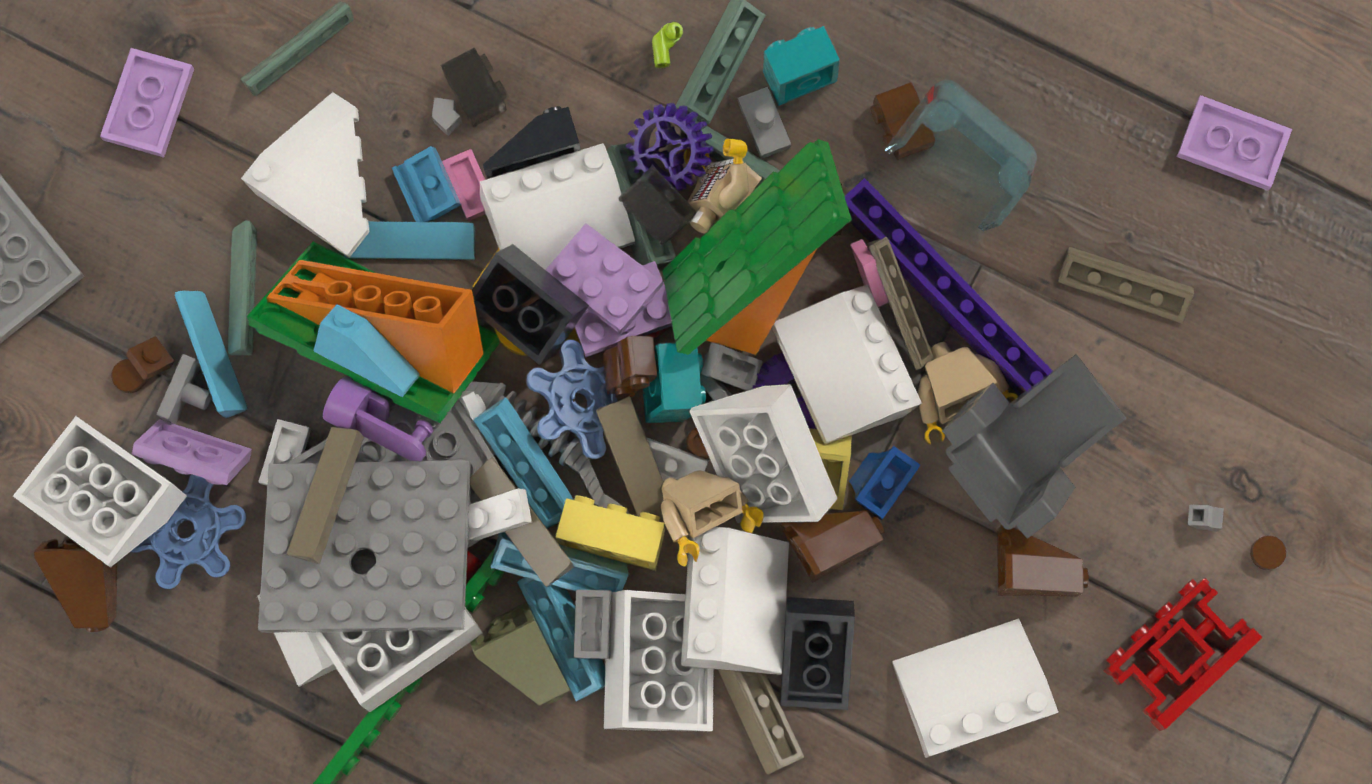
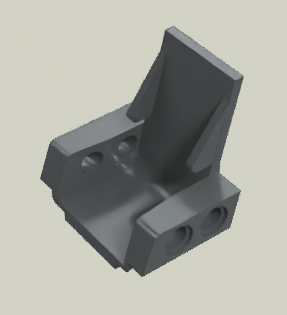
M1075 354L1011 403L1007 401L994 383H991L967 401L942 430L953 444L946 449L947 456L953 462L948 469L990 522L997 518L1005 529H1012L1017 525L1028 539L1059 514L1076 488L1062 469L1073 462L1110 430L1123 422L1126 416L1078 355Z

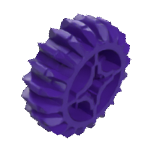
M669 103L665 108L662 104L654 106L653 111L650 109L643 112L644 119L638 118L634 121L638 130H630L628 133L631 138L635 139V142L628 143L626 146L628 149L634 150V155L629 156L628 160L630 162L637 161L638 163L633 172L636 174L644 172L642 182L648 183L653 180V189L657 190L663 186L666 192H671L674 187L678 191L686 189V183L690 186L697 183L696 176L702 177L706 174L702 166H708L712 162L710 158L705 156L706 153L713 152L714 150L712 146L706 145L705 142L712 138L711 133L703 134L702 132L707 123L705 121L696 123L698 113L691 112L687 115V106L682 105L676 109L674 103ZM670 122L681 127L688 137L679 136L675 127H671ZM655 127H657L658 131L655 132L656 142L653 147L649 148L651 134ZM670 143L673 145L681 144L680 147H676L670 152L667 150L659 151V149L666 147ZM691 147L690 160L683 169L682 164L685 163L684 152L687 148ZM653 158L660 159L664 163L665 169H669V172L661 169L654 162Z

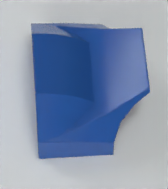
M895 446L886 452L869 453L849 480L856 494L855 501L882 520L921 465Z

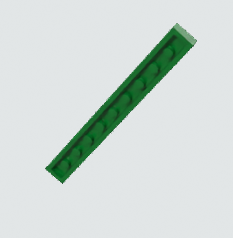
M494 550L466 585L465 607L468 612L474 613L485 599L482 594L489 584L494 587L505 574V571L497 570L490 566ZM418 678L373 711L368 712L313 784H336L343 774L348 777L360 762L357 758L364 747L370 749L381 735V732L378 731L379 727L385 720L390 722L397 715L402 707L399 701L406 692L411 695L420 685L423 678Z

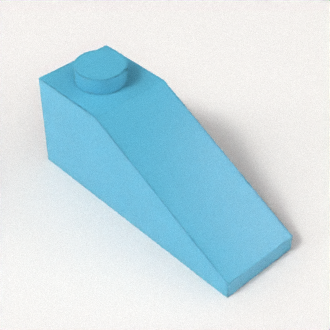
M336 304L320 323L314 352L401 397L406 394L418 379L419 372L367 319Z

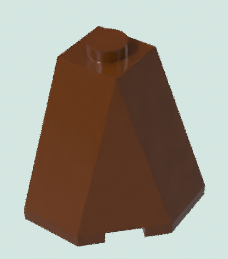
M867 511L824 514L818 522H780L779 524L812 583L880 545L884 540L881 535L885 533L879 519L875 515L870 517Z
M1000 525L997 529L998 596H1079L1083 593V588H1088V568H1083V559L1033 536L1027 539L1016 528L1005 529L1003 525Z
M71 538L64 540L61 544H58L57 539L43 541L34 551V558L74 628H86L88 632H100L108 628L116 618L117 563L109 567Z

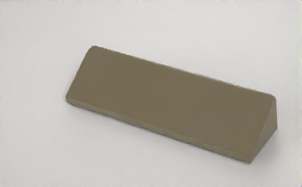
M887 237L866 244L867 248L876 261V267L911 362L916 370L920 369L927 362L932 361L934 357Z
M1072 247L1068 248L1058 279V283L1182 324L1194 295V288Z
M629 396L596 410L637 516L639 517L641 512L654 514L660 517L659 522L664 523L661 512V504L664 501L662 493L664 482L631 397Z
M331 427L287 552L288 556L320 564L364 438L358 430Z
M493 457L487 460L470 477V486L481 501L516 489ZM529 506L532 523L504 532L547 588L573 569L574 566Z
M718 669L766 774L773 773L804 758L766 674Z

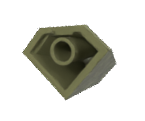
M527 602L496 617L489 624L491 628L485 637L481 634L470 642L477 659L538 705L545 702L547 704L554 703L560 700L565 695V692L570 690Z

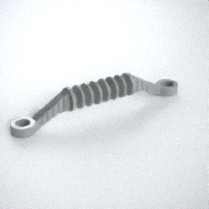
M471 382L465 391H474L475 394L481 397L486 410L500 400L507 398L527 429L530 430L529 432L533 438L540 437L537 432L538 422L547 414L536 419L538 411L536 406L527 412L524 411L527 400L522 399L517 404H514L517 395L514 391L504 397L506 385L503 383ZM563 431L554 440H545L540 437L538 446L541 450L550 444L548 456L553 457L560 451L562 454L559 463L562 466L566 464L580 474L591 498L595 500L596 506L607 508L608 504L622 506L603 493L590 460L582 453L578 437L568 442L567 439L570 431Z

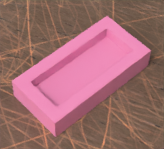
M472 149L443 160L442 163L461 202V207L468 222L485 215L486 213L480 199V181L485 180Z
M863 239L850 244L863 284L868 285L877 306L880 307L888 303L876 267V261Z

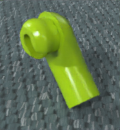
M677 22L667 23L652 38L656 68H666L671 65L669 50L683 35L681 24Z

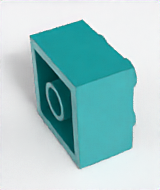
M822 26L817 29L809 27L799 32L796 38L786 42L784 39L778 40L767 47V50L764 51L763 74L778 106L837 82L840 59L825 27Z
M676 343L657 344L654 347L657 378L650 382L649 387L643 388L645 423L684 422L691 417L690 410L692 407L705 404L706 401L705 388L700 383V373L703 368L702 355L698 353L697 348L689 355L677 352Z

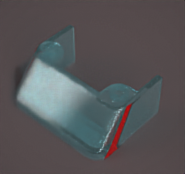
M952 80L940 81L931 87L884 150L890 154L904 147L922 123L934 132H943L952 126L957 128L1002 166L998 181L1005 192L978 228L986 231L998 227L1029 188L1037 162L1036 151L1029 142L958 83Z

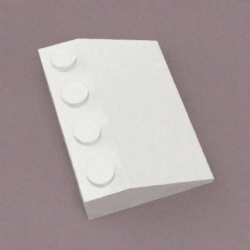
M604 143L480 181V199L499 250L514 244L545 270L585 224H588L618 248L635 244V238L617 177Z
M868 285L837 294L779 319L772 326V330L824 445L904 417L922 404Z
M791 384L762 386L691 408L690 414L717 476L728 477L739 483L740 490L749 500L747 503L749 507H758L763 511L764 519L762 522H818L837 500ZM742 513L735 516L737 523L741 522Z
M75 416L13 497L109 567H112L166 524L187 495L170 481Z
M714 527L695 538L689 536V540L699 545L700 552L697 562L688 553L681 666L781 675L783 670L789 542L725 527Z
M632 590L612 592L609 659H605L604 729L713 731L714 669L681 666L686 594Z
M466 607L464 630L313 632L359 704L369 712L483 634Z
M1019 619L892 661L925 758L1058 713L1047 679Z

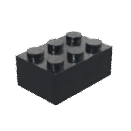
M514 244L495 253L472 289L476 314L539 365L558 353L561 345L566 341L589 307L585 301Z

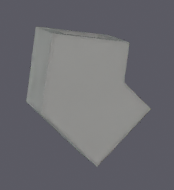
M434 98L433 122L449 136L462 123L460 115L456 113L455 100Z
M1189 505L1188 526L1218 532L1222 529L1224 508L1212 507L1210 505Z

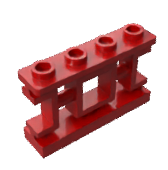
M1206 578L1198 582L1194 579L1190 580L1179 590L1178 593L1182 597L1174 605L1168 601L1154 614L1158 619L1149 628L1143 624L1130 636L1134 642L1125 651L1120 646L1106 659L1110 665L1103 671L1110 675L1117 685L1122 684L1129 676H1132L1153 698L1142 712L1151 718L1150 722L1159 731L1167 729L1263 638L1254 627L1250 629L1243 618L1237 620L1229 628L1211 610L1207 603L1218 592L1208 585L1210 582ZM1200 593L1203 597L1193 607L1205 619L1195 629L1183 617L1171 626L1168 622ZM1214 629L1225 640L1231 639L1238 633L1240 636L1208 665L1206 661L1216 652L1203 639ZM1179 630L1202 653L1181 674L1158 650ZM1152 638L1155 642L1145 652L1157 664L1146 675L1134 663L1122 671L1119 667ZM1166 674L1177 686L1182 685L1190 678L1192 682L1160 711L1157 707L1167 698L1155 684Z

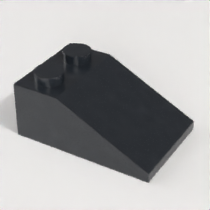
M560 106L548 108L543 111L542 115L536 116L483 164L487 179L580 151V143L569 107L561 108Z
M787 597L781 706L848 710L855 624L854 601Z

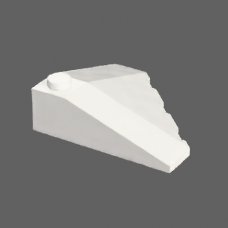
M332 92L265 149L241 179L257 196L350 258L369 233V223L366 218H363L361 204L367 202L365 180L363 177H359L358 162L363 161L361 139L359 136H355L354 122L359 121L358 109Z

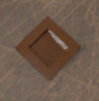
M156 336L129 348L126 354L144 381L170 369L174 363V360Z

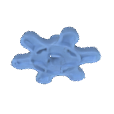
M567 340L560 347L559 353L562 362L560 372L550 373L543 368H533L527 375L526 384L528 388L543 395L549 404V413L538 422L537 432L545 440H554L563 431H570L580 440L582 453L587 458L598 459L605 454L606 444L603 439L604 430L596 410L618 400L615 394H607L604 366L601 368L590 366L584 358L582 345L575 340ZM575 393H581L586 397L588 404L586 409L580 407L576 401L573 402Z
M193 474L190 475L188 485L183 491L187 497L167 523L130 551L138 553L149 549L158 554L160 566L155 578L158 585L164 589L176 587L181 580L183 570L191 564L203 566L212 577L219 578L226 575L230 569V561L220 551L219 539L226 531L237 530L246 522V513L240 506L230 505L226 508L213 506L209 499V493L213 484L207 482L205 478ZM183 521H191L195 532L188 538H180L177 533L179 524Z

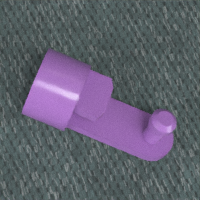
M344 376L338 381L331 391L323 411V419L338 428L358 430L369 440L410 461H422L426 455V449L422 442L433 433L431 423L426 420H419L415 424V430L411 435L386 423L385 421L389 418L388 401L378 396L376 391L353 381L350 376Z

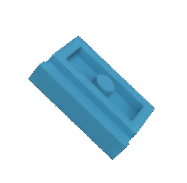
M430 146L405 160L398 167H392L416 222L435 220L461 205L436 148Z

